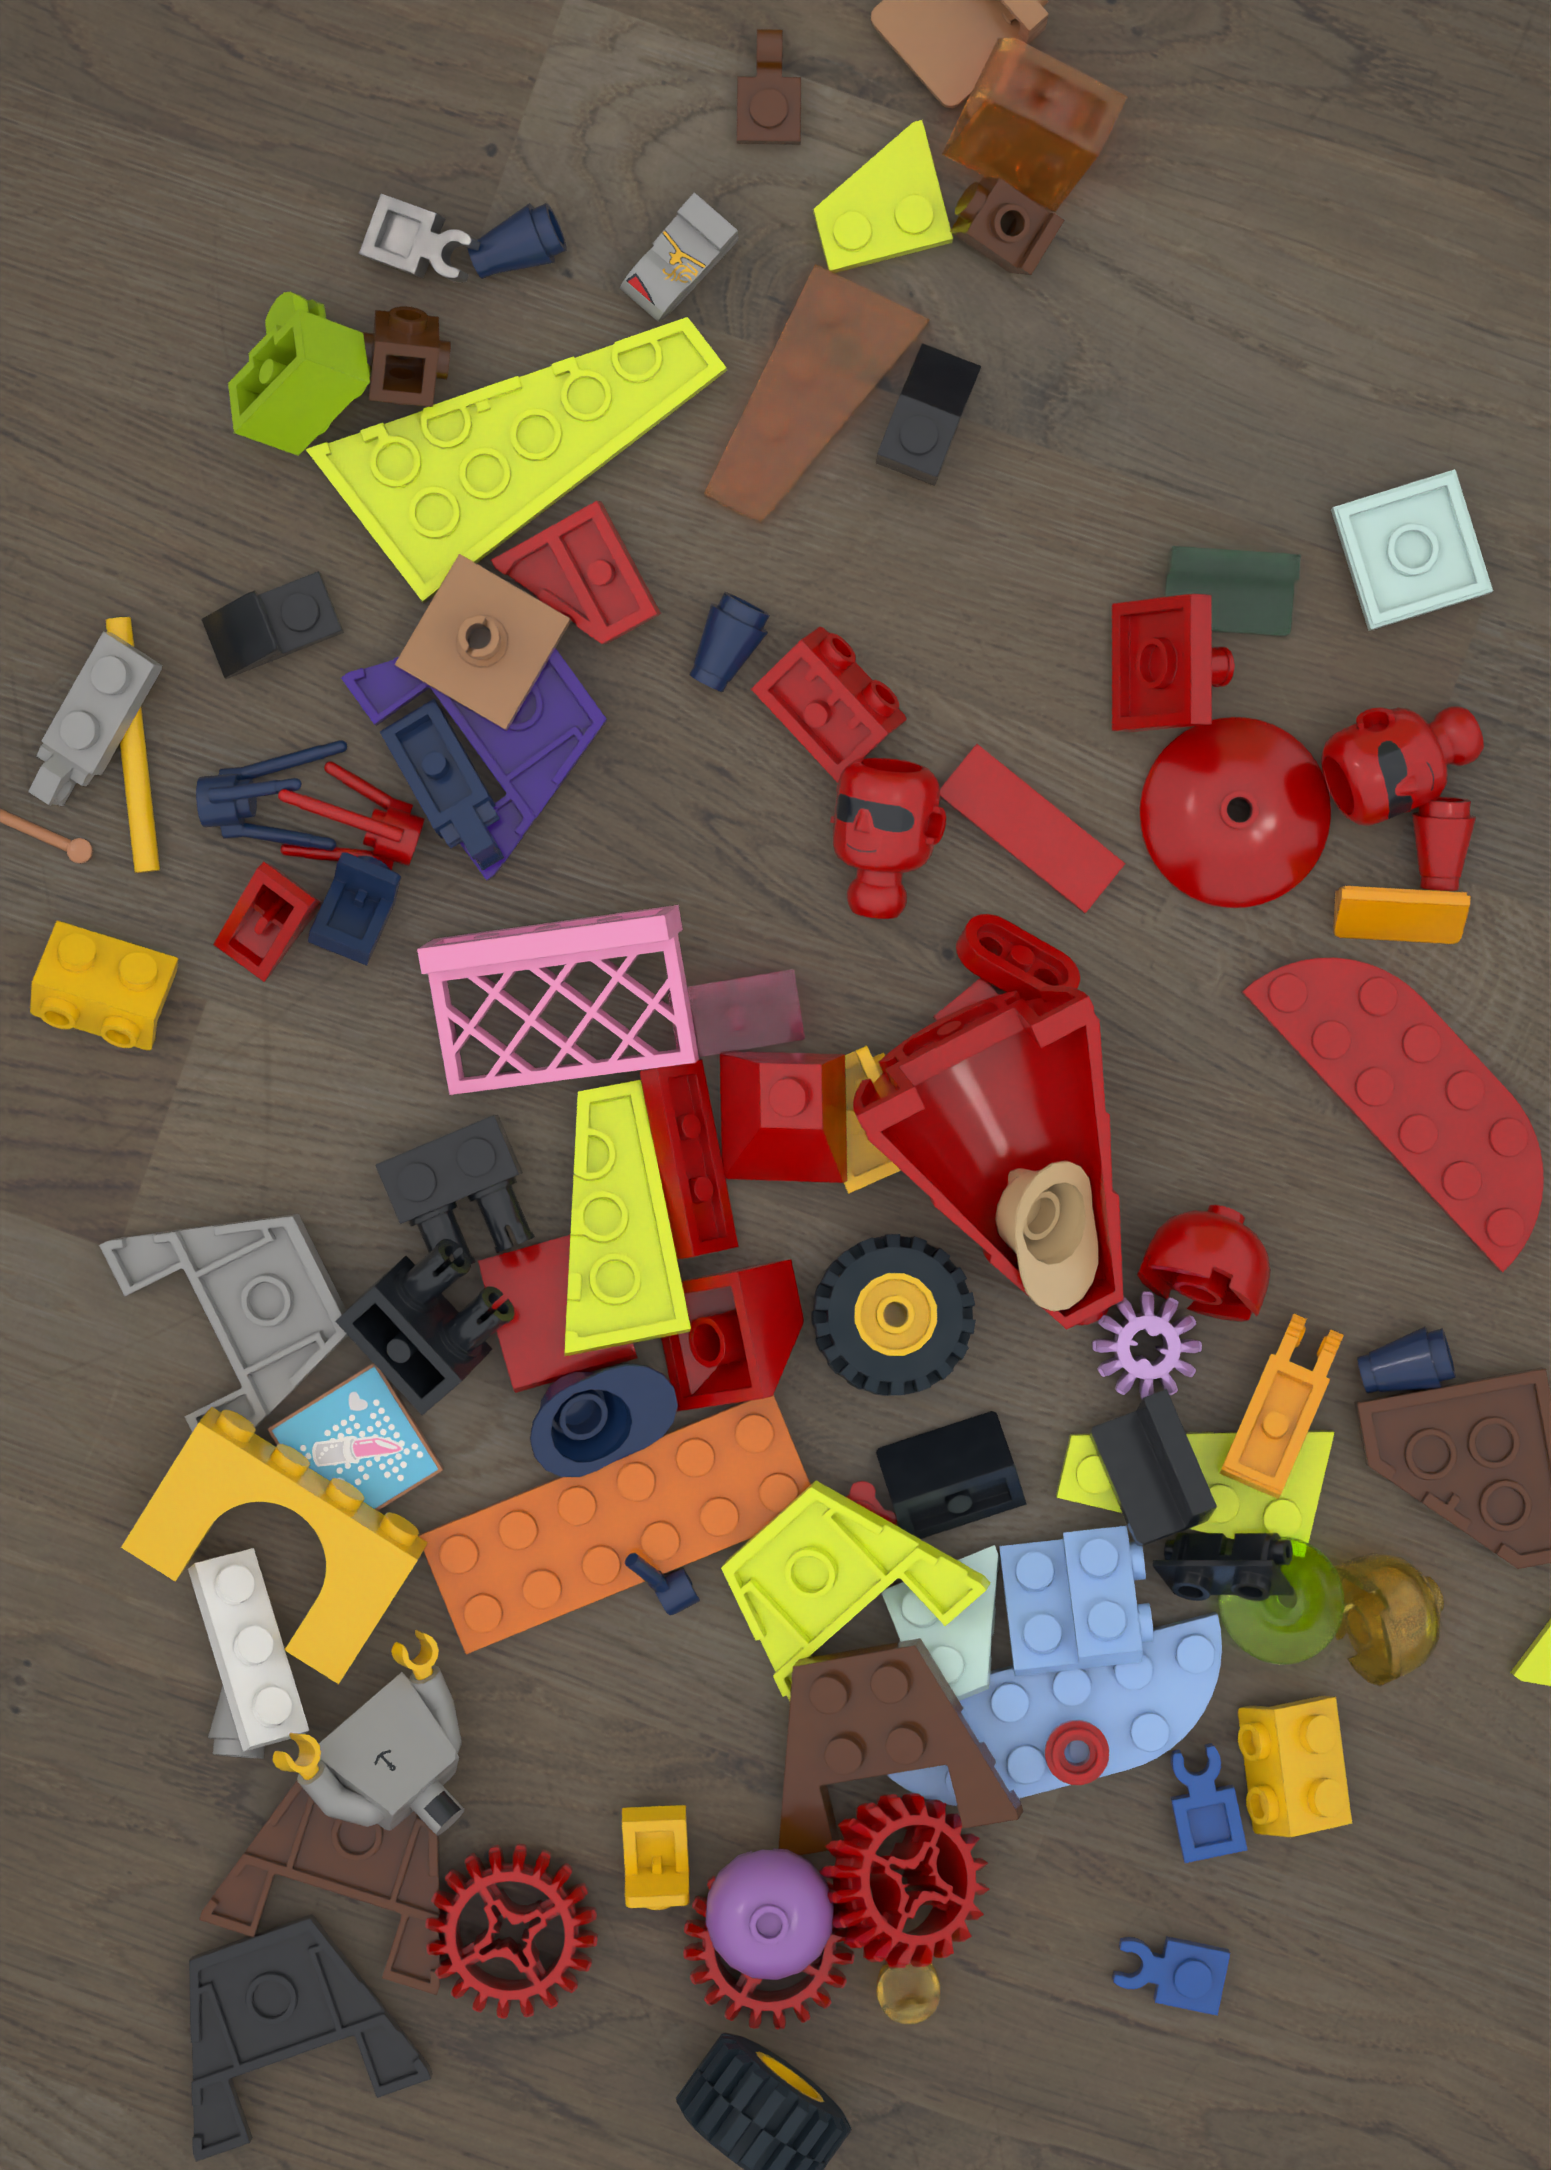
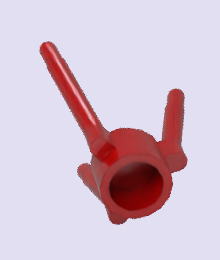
M328 761L324 765V769L328 774L384 808L387 812L374 808L370 818L287 789L279 791L278 798L282 802L366 831L363 845L374 848L373 851L336 847L334 850L328 851L283 844L280 848L283 855L338 861L341 854L346 852L356 857L370 856L385 863L390 870H392L394 862L410 866L425 822V818L411 814L413 804L391 797L332 761Z

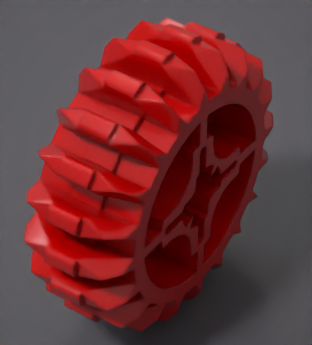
M906 1793L902 1797H898L896 1794H885L877 1798L876 1804L873 1802L862 1803L856 1807L857 1819H844L841 1823L837 1824L845 1841L832 1840L829 1844L825 1845L826 1849L836 1858L835 1865L824 1866L819 1871L824 1877L833 1878V1890H828V1898L830 1903H837L839 1910L833 1915L832 1925L835 1928L849 1927L843 1944L848 1945L850 1948L863 1947V1958L870 1962H882L885 1960V1964L890 1968H905L909 1964H912L913 1967H926L932 1963L933 1956L935 1958H947L954 1954L952 1941L965 1942L968 1938L972 1937L964 1920H978L984 1915L973 1903L974 1896L984 1895L990 1890L982 1882L976 1883V1871H981L988 1862L983 1860V1858H972L970 1852L980 1838L972 1833L960 1835L962 1830L960 1815L958 1813L946 1814V1803L937 1799L925 1802L924 1797L918 1793ZM900 1828L907 1830L903 1841L895 1843L889 1856L876 1855L879 1846L890 1834ZM893 1870H904L905 1873L901 1875ZM902 1877H907V1884H902ZM908 1886L916 1891H905L904 1888ZM920 1905L933 1906L927 1918L918 1927L907 1933L902 1932L906 1920L914 1919Z
M520 1843L515 1847L513 1863H505L503 1850L500 1845H492L489 1849L490 1867L485 1868L480 1858L472 1853L465 1859L466 1869L471 1878L467 1879L457 1870H449L445 1880L456 1892V1895L446 1891H435L431 1902L436 1907L448 1913L447 1915L440 1914L439 1918H427L425 1923L427 1929L445 1933V1936L428 1942L426 1946L429 1955H449V1958L442 1961L436 1968V1976L439 1979H443L455 1972H458L461 1976L454 1984L451 1995L459 1999L464 1996L471 1986L478 1991L472 2009L482 2012L486 2006L488 1996L499 1999L496 2010L497 2016L504 2019L508 2017L511 2000L520 2001V2008L524 2017L533 2016L535 2012L533 1996L539 1994L543 2003L548 2008L556 2007L559 1999L553 1984L556 1983L565 1991L573 1993L578 1988L579 1983L576 1977L568 1970V1967L586 1972L591 1967L592 1959L576 1950V1947H595L598 1942L597 1933L591 1930L579 1929L580 1925L589 1924L596 1920V1908L590 1906L575 1908L574 1905L588 1894L589 1889L586 1884H576L566 1890L563 1884L569 1879L573 1868L568 1863H565L559 1867L553 1876L547 1873L545 1870L551 1859V1852L547 1850L540 1852L535 1866L525 1864L527 1847L525 1844ZM508 1881L525 1883L539 1889L549 1898L545 1901L540 1899L529 1905H520L513 1902L507 1896L504 1889L500 1890L496 1883ZM478 1892L485 1903L483 1909L487 1914L489 1927L479 1934L475 1941L464 1947L460 1935L461 1912L471 1897ZM500 1915L503 1918L507 1917L512 1925L521 1922L525 1924L530 1921L529 1928L524 1929L521 1937L525 1941L523 1948L520 1943L516 1944L512 1937H506L502 1940L498 1938L493 1941L495 1934L500 1932L503 1924L499 1921ZM561 1915L565 1932L564 1946L557 1959L545 1969L539 1959L540 1952L534 1937L536 1933L548 1925L550 1920ZM495 1957H503L512 1961L519 1972H524L527 1978L517 1980L498 1978L485 1972L475 1963L479 1961L483 1963Z
M712 1876L708 1879L707 1886L709 1890L711 1889L716 1879V1876ZM825 1879L829 1890H833V1882L830 1879ZM695 1896L692 1908L704 1917H706L707 1898ZM833 1903V1915L839 1910L837 1903ZM697 1919L685 1921L684 1933L691 1937L703 1939L702 1942L691 1943L685 1946L683 1950L684 1959L705 1960L704 1964L696 1967L690 1973L692 1983L694 1985L702 1984L713 1979L715 1983L707 1990L704 2001L709 2006H712L725 1995L730 1997L731 1999L726 2006L724 2015L730 2021H733L738 2016L742 2006L751 2008L749 2027L753 2029L759 2028L762 2011H773V2024L777 2030L786 2027L784 2009L793 2007L797 2018L802 2023L809 2021L810 2011L805 2001L809 1997L818 2006L824 2009L828 2008L831 2005V1997L822 1984L825 1982L836 1988H844L847 1982L846 1976L840 1970L832 1966L833 1963L841 1965L853 1964L855 1958L853 1950L836 1945V1942L845 1940L849 1927L835 1928L832 1925V1934L820 1957L803 1970L804 1973L808 1974L804 1979L791 1987L781 1990H758L755 1988L757 1984L760 1985L763 1979L751 1978L741 1973L737 1980L727 1971L718 1952L712 1945L706 1921Z

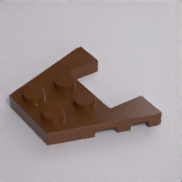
M921 1638L803 1658L795 1663L792 1672L778 1849H787L797 1855L828 1851L825 1845L829 1844L832 1840H840L827 1788L828 1784L942 1765L948 1766L963 1829L1013 1821L1020 1818L1023 1813L1021 1801L1014 1790L1009 1791L994 1767L996 1763L986 1744L978 1741L961 1713L963 1710L961 1703Z
M297 1780L206 1904L199 1920L254 1937L257 1933L275 1874L400 1913V1923L382 1978L437 1995L441 1979L436 1976L435 1970L441 1964V1955H429L426 1946L428 1942L440 1939L441 1933L427 1929L425 1923L427 1918H439L440 1908L431 1902L435 1891H440L439 1835L436 1836L414 1811L390 1831L378 1824L365 1827L328 1817Z

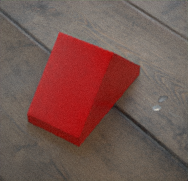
M263 861L256 869L213 945L265 982L320 909L323 902L276 867Z

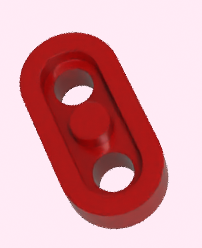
M981 914L971 918L957 940V955L970 972L1007 993L1017 990L1020 998L1024 1000L1042 998L1039 991L1044 986H1066L1075 989L1079 987L1080 973L1076 964L1069 956L999 916Z

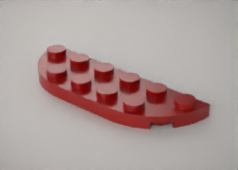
M1314 958L1281 966L1266 973L1241 991L1242 995L1497 1270L1504 1272L1522 1251L1534 1229L1541 1207L1544 1186L1543 1162L1535 1131L1521 1105L1506 1087L1415 990L1398 977L1376 966L1351 959Z

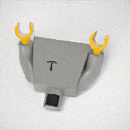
M415 1630V1635L421 1644V1650L417 1657L410 1660L405 1646L398 1642L394 1643L391 1650L392 1656L397 1663L413 1671L409 1679L401 1672L319 1744L310 1735L290 1733V1738L299 1746V1757L294 1762L286 1752L275 1751L273 1763L282 1771L299 1773L297 1777L298 1783L328 1817L365 1827L378 1824L390 1831L414 1811L438 1836L454 1824L465 1810L443 1787L456 1773L459 1761L457 1753L462 1745L454 1700L440 1668L434 1665L439 1652L437 1642L433 1637Z

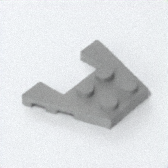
M299 1214L114 1238L99 1245L124 1296L130 1295L180 1269H184L242 1387L184 1416L192 1432L211 1406L220 1412L231 1410L242 1415L256 1429L348 1336L335 1322L346 1311V1308Z

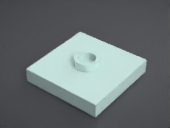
M1455 469L1338 505L1331 509L1368 631L1493 592Z

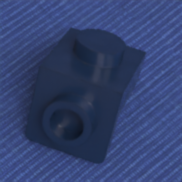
M343 852L337 862L333 882L310 929L308 942L367 966L395 905L401 876L391 871L385 863L370 856L356 857Z

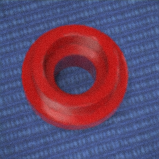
M1071 1720L1060 1724L1051 1732L1045 1745V1759L1052 1774L1060 1781L1070 1785H1084L1096 1780L1106 1769L1109 1761V1746L1104 1734L1095 1725L1083 1720ZM1075 1740L1083 1741L1089 1747L1087 1758L1080 1763L1068 1761L1064 1754L1066 1746Z

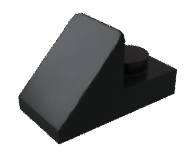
M319 571L262 594H258L255 590L249 592L201 619L225 679L344 633Z

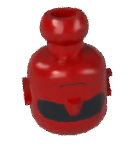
M1448 707L1436 714L1433 722L1429 724L1421 715L1408 708H1372L1360 713L1356 718V724L1336 732L1325 742L1321 756L1322 771L1330 795L1342 814L1358 825L1370 826L1402 813L1411 812L1412 809L1438 798L1448 781L1447 765L1464 766L1474 762L1483 751L1484 741L1478 722L1473 714L1464 707Z
M864 758L855 760L846 766L841 773L837 785L835 816L831 817L830 822L834 823L832 835L834 851L837 857L847 865L857 868L856 878L849 884L847 890V901L853 913L869 918L892 919L897 918L904 911L907 904V892L902 884L903 873L916 871L928 862L932 856L934 845L941 840L946 826L945 810L939 807L940 787L935 775L929 768L905 760Z

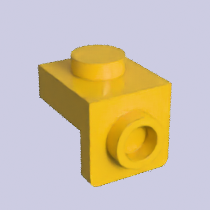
M686 1805L622 1808L626 1907L663 1910L671 1906L688 1905L690 1903V1868Z

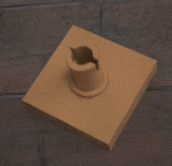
M459 554L397 659L395 666L507 731L565 633L571 619Z

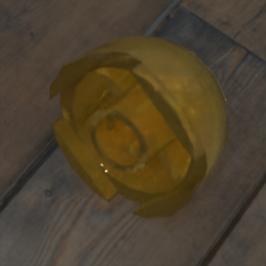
M1383 1553L1359 1556L1331 1569L1336 1573L1325 1577L1323 1583L1324 1605L1336 1640L1344 1638L1347 1633L1351 1645L1357 1652V1655L1348 1658V1661L1357 1673L1368 1683L1381 1687L1409 1674L1427 1662L1436 1650L1442 1627L1441 1611L1444 1609L1441 1590L1431 1577L1424 1576L1419 1569L1402 1557Z

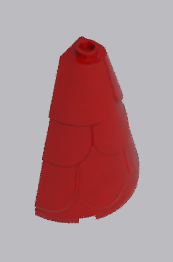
M1044 986L1039 991L1042 998L1024 1000L1020 998L1017 990L1000 994L955 1011L913 1034L878 1062L883 1074L874 1083L871 1078L862 1080L854 1096L853 1110L865 1131L867 1139L929 1195L931 1202L940 1212L983 1248V1253L987 1260L1025 1294L1026 1291L1020 1277L1017 1254L1002 1240L997 1231L995 1221L998 1202L1003 1191L1008 1186V1175L1010 1171L1022 1168L1037 1171L1042 1170L1051 1163L1068 1161L1081 1166L1089 1177L1092 1191V1207L1098 1239L1097 1270L1093 1283L1084 1297L1072 1307L1059 1311H1050L1042 1308L1065 1329H1069L1075 1325H1088L1098 1321L1103 1315L1107 1314L1109 1307L1124 1300L1119 1195L1112 1187L1110 1114L1106 1112L1100 1020L1095 1015L1090 997L1083 991L1066 986Z

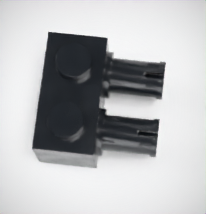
M499 1115L485 1118L375 1165L399 1223L402 1224L409 1221L411 1227L417 1225L429 1253L441 1240L451 1239L460 1246L452 1253L454 1260L465 1251L471 1264L476 1262L474 1256L472 1257L452 1210L458 1207L456 1201L467 1196L470 1202L477 1201L496 1246L494 1247L496 1253L514 1246L507 1231V1225L511 1227L517 1244L535 1237L533 1231H530L512 1188V1184L517 1183L515 1176L523 1172Z
M443 1239L438 1242L435 1248L416 1265L407 1255L403 1257L335 1321L422 1416L460 1384L489 1354L492 1348L486 1340L503 1325L509 1323L515 1315L514 1307L509 1299L496 1309L491 1307L503 1295L496 1287L488 1286L484 1288L460 1312L443 1296L442 1293L456 1280L466 1275L471 1268V1261L465 1251L453 1262L448 1261L449 1256L460 1247L451 1239Z

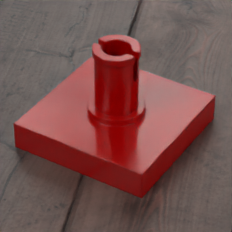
M1184 594L1113 603L1112 731L1138 732L1212 725V687L1227 686L1233 677L1235 668L1234 657L1227 647L1219 646L1212 648V595Z

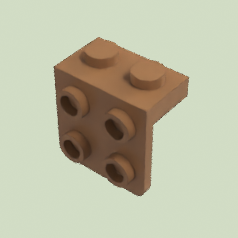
M883 0L872 10L871 24L941 105L946 108H955L1045 30L1049 13L1043 7L1049 1Z

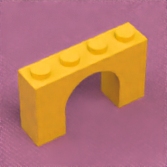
M211 1406L195 1427L121 1548L176 1582L216 1519L224 1512L238 1505L250 1502L275 1503L293 1510L303 1517L318 1535L326 1558V1576L318 1598L285 1648V1651L339 1684L413 1569L428 1542L418 1537V1529L407 1519L391 1512L383 1515L364 1503L365 1498L363 1494L350 1483L338 1478H333L329 1481L310 1469L309 1460L296 1449L284 1444H278L275 1447L256 1435L254 1425L242 1415L231 1410L220 1412Z

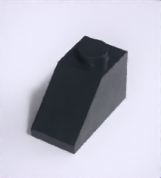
M922 343L878 450L876 464L935 486L981 366Z

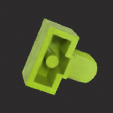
M290 291L280 295L271 306L265 320L266 335L248 353L249 362L228 383L235 434L299 456L318 435L323 434L329 428L331 422L354 399L363 394L370 383V367L367 363L362 332L326 319L323 303L315 300H306L302 295Z

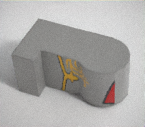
M693 193L677 211L678 215L653 242V247L633 267L620 286V289L658 322L665 319L738 242V230L696 193Z

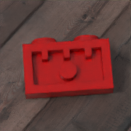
M820 626L801 639L751 690L838 783L840 775L846 766L855 760L864 759L888 735L902 725L907 718L899 709V701L892 690L884 683L872 680L855 662L856 655L851 646L839 635L829 633Z

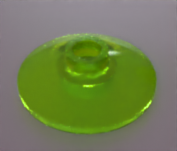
M1280 1536L1281 1539H1289L1292 1543V1561L1289 1565H1282L1281 1572L1294 1588L1297 1595L1295 1607H1284L1279 1602L1278 1596L1270 1595L1268 1599L1263 1601L1246 1600L1236 1595H1219L1218 1601L1224 1626L1240 1648L1264 1662L1284 1665L1305 1661L1320 1653L1330 1644L1341 1626L1345 1599L1343 1586L1335 1567L1320 1550L1300 1539Z

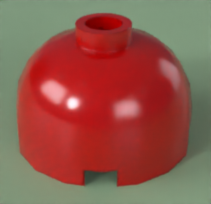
M1210 1205L1207 1211L1193 1210L1172 1216L1160 1226L1145 1251L1137 1275L1143 1285L1164 1299L1169 1297L1173 1289L1183 1296L1194 1300L1186 1308L1190 1311L1221 1320L1243 1322L1250 1320L1252 1312L1256 1317L1258 1316L1268 1289L1271 1269L1268 1253L1256 1233L1243 1225L1245 1217L1231 1208L1221 1205Z

